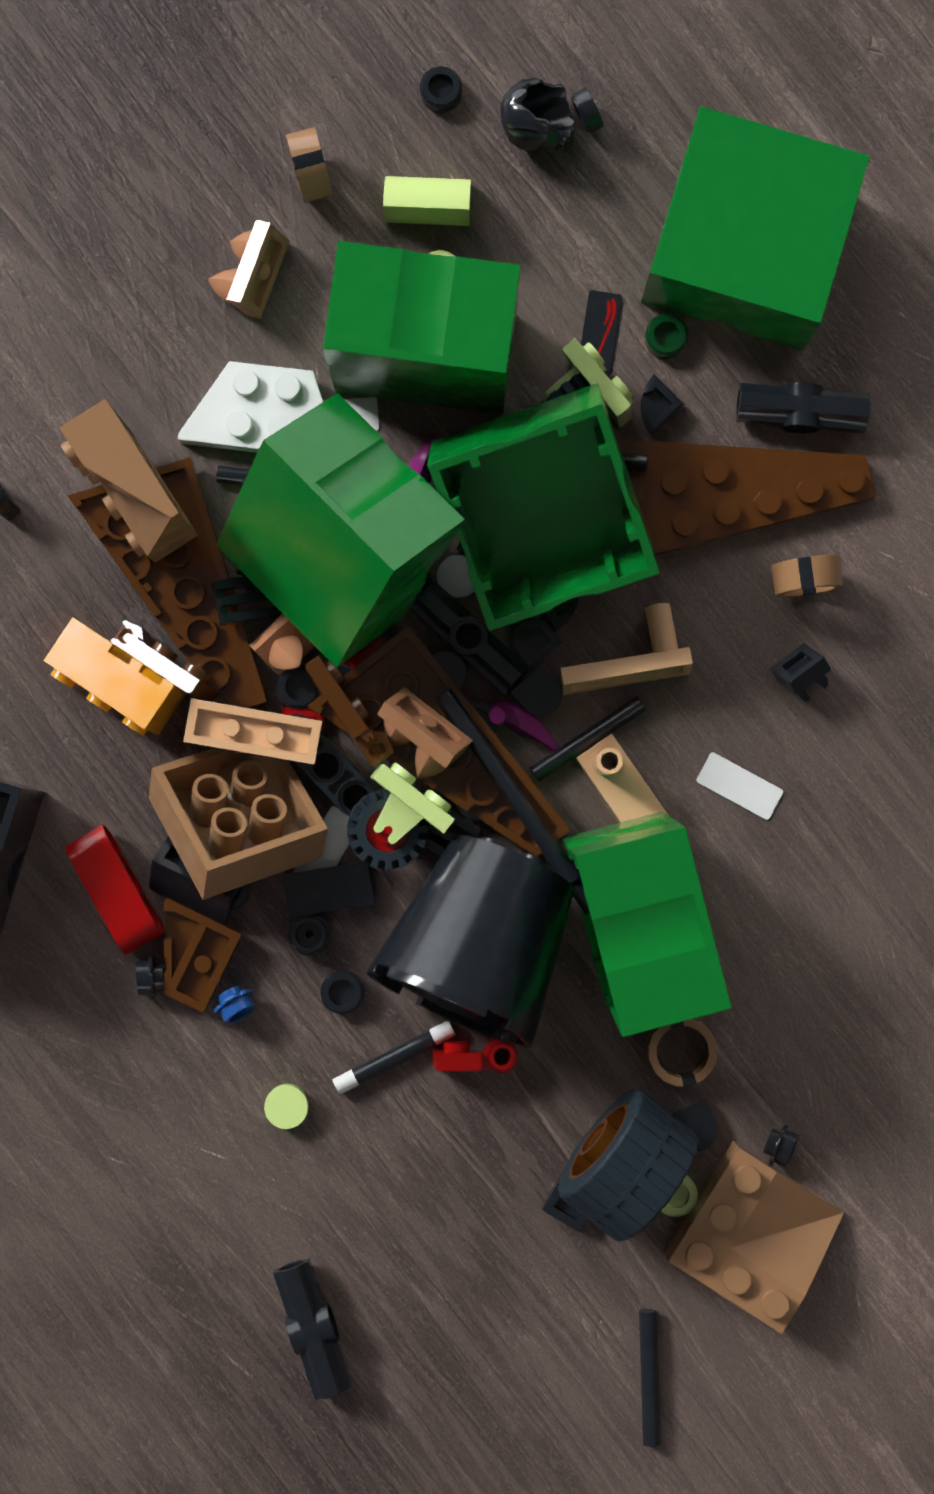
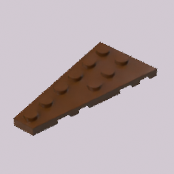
M617 439L622 453L645 454L649 457L647 472L628 471L653 544L655 556L858 504L877 497L866 455Z
M191 457L156 467V470L198 536L156 563L148 558L146 554L138 557L125 537L126 534L131 532L122 517L116 521L102 501L108 495L102 485L67 495L186 660L209 676L205 684L218 692L215 701L221 704L250 709L269 703L252 648L249 646L250 641L244 622L220 626L211 584L216 580L229 579L222 552L216 546L217 536ZM233 590L223 591L224 597L235 595ZM238 605L227 606L228 614L240 612Z
M409 625L344 676L346 682L340 688L349 701L354 697L359 699L371 717L364 723L369 729L384 732V719L378 716L377 713L386 700L404 687L455 726L437 700L440 695L452 689L556 841L571 830ZM322 694L307 706L348 733ZM409 742L405 745L392 746L394 753L387 759L392 763L396 762L417 778L415 769L417 745ZM470 746L463 755L441 773L430 778L418 779L537 857L542 853Z

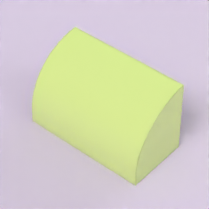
M385 177L383 196L385 223L469 226L471 179Z

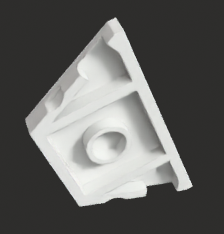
M229 361L180 430L178 440L181 444L258 453L264 439L323 402L316 376L311 370Z

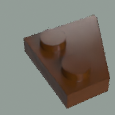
M166 898L164 902V957L166 958L164 994L204 1013L214 996L243 933L171 898Z

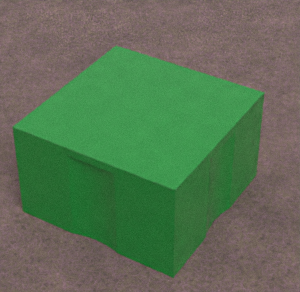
M700 106L641 303L698 320L723 322L741 330L745 334L804 350L821 323L870 155Z
M338 241L323 343V352L335 392L503 414L517 317V297L521 265L458 256L433 255L398 248Z
M598 383L431 442L427 466L437 492L465 519L456 535L463 547L467 561L468 576L489 631L550 611L557 605L572 598L601 594L660 574L653 544Z
M337 393L262 441L216 546L337 668L405 617L425 585L430 567L437 559L443 556L465 519L420 474L407 466L391 450L383 437Z
M658 812L563 837L562 841L566 856L569 861L574 860L576 869H579L590 912L588 915H585L581 909L603 999L622 1037L731 1009L685 826L664 812Z

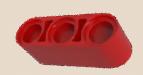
M104 824L65 845V851L112 937L124 954L127 955L165 933L155 909L119 845Z

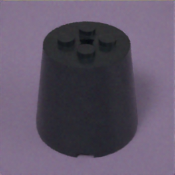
M455 835L374 958L367 971V975L395 994H400L402 988L419 996L416 1005L454 1023L508 1043L512 1035L518 1037L515 1044L523 1048H531L538 1029L575 889L566 879L547 868V863L536 856L528 853L519 854L487 837L480 839L467 835Z

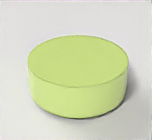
M294 1084L278 1085L268 1094L265 1100L264 1110L266 1117L271 1124L281 1129H291L298 1126L305 1119L309 1110V1100L306 1093Z
M686 1175L683 1183L669 1203L661 1210L664 1214L671 1217H681L691 1212L696 1205L698 1198L697 1188L688 1175Z

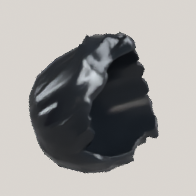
M534 77L522 79L513 85L503 96L500 106L501 123L508 140L517 148L528 151H537L545 148L558 150L574 142V128L572 127L574 120L571 119L572 114L566 98V89L562 84L552 85Z

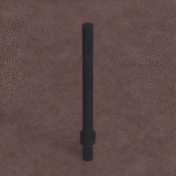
M449 689L440 695L437 700L455 726L473 740L469 745L554 868L555 873L562 876L574 887L573 898L584 914L588 915L590 913L579 869H576L574 860L569 861L452 689Z

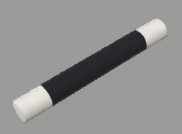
M447 1020L332 1079L333 1083L341 1095L456 1036V1033L450 1021Z

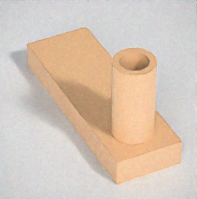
M658 603L645 608L653 653L563 667L560 671L563 695L689 675L693 665L690 647L678 648L670 604Z
M191 698L183 742L315 765L322 721Z
M612 733L575 758L619 822L658 812L667 814Z

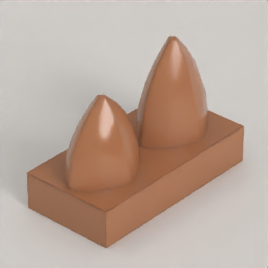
M256 220L252 230L244 232L230 241L234 254L240 260L238 269L225 270L210 277L208 280L212 289L224 301L233 304L246 316L261 319L289 240L271 223Z
M283 613L249 645L279 677L285 670L299 668L303 657L315 647Z
M405 687L386 700L377 713L378 716L384 719V732L391 746L405 745L409 742L417 745L415 755L417 779L430 778L444 771L466 752L473 741Z

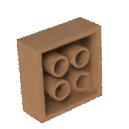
M106 398L59 427L67 439L66 442L61 444L63 451L74 467H78L81 473L87 476L93 485L97 482L102 484L108 494L102 501L116 521L122 517L131 530L125 537L138 557L146 554L148 558L156 563L198 536L136 436Z
M212 748L152 768L149 800L203 900L322 858L328 828L288 760Z
M732 1140L700 1191L696 1205L691 1212L685 1215L663 1252L668 1262L782 1334L805 1298L844 1212Z

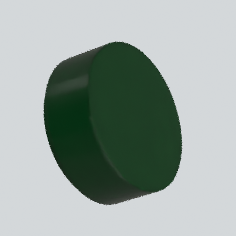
M667 313L654 317L649 322L644 335L646 348L653 356L660 359H671L679 355L688 340V330L683 320L676 315Z

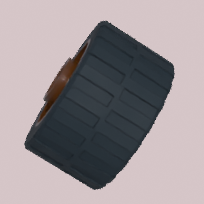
M641 1089L628 1091L605 1110L581 1139L560 1177L558 1195L616 1241L628 1240L637 1233H640L659 1215L683 1183L697 1154V1134Z

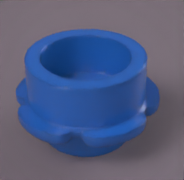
M235 986L224 991L217 998L220 1005L215 1008V1015H221L225 1024H232L247 1017L256 1009V1005L252 1000V990H242L240 986Z

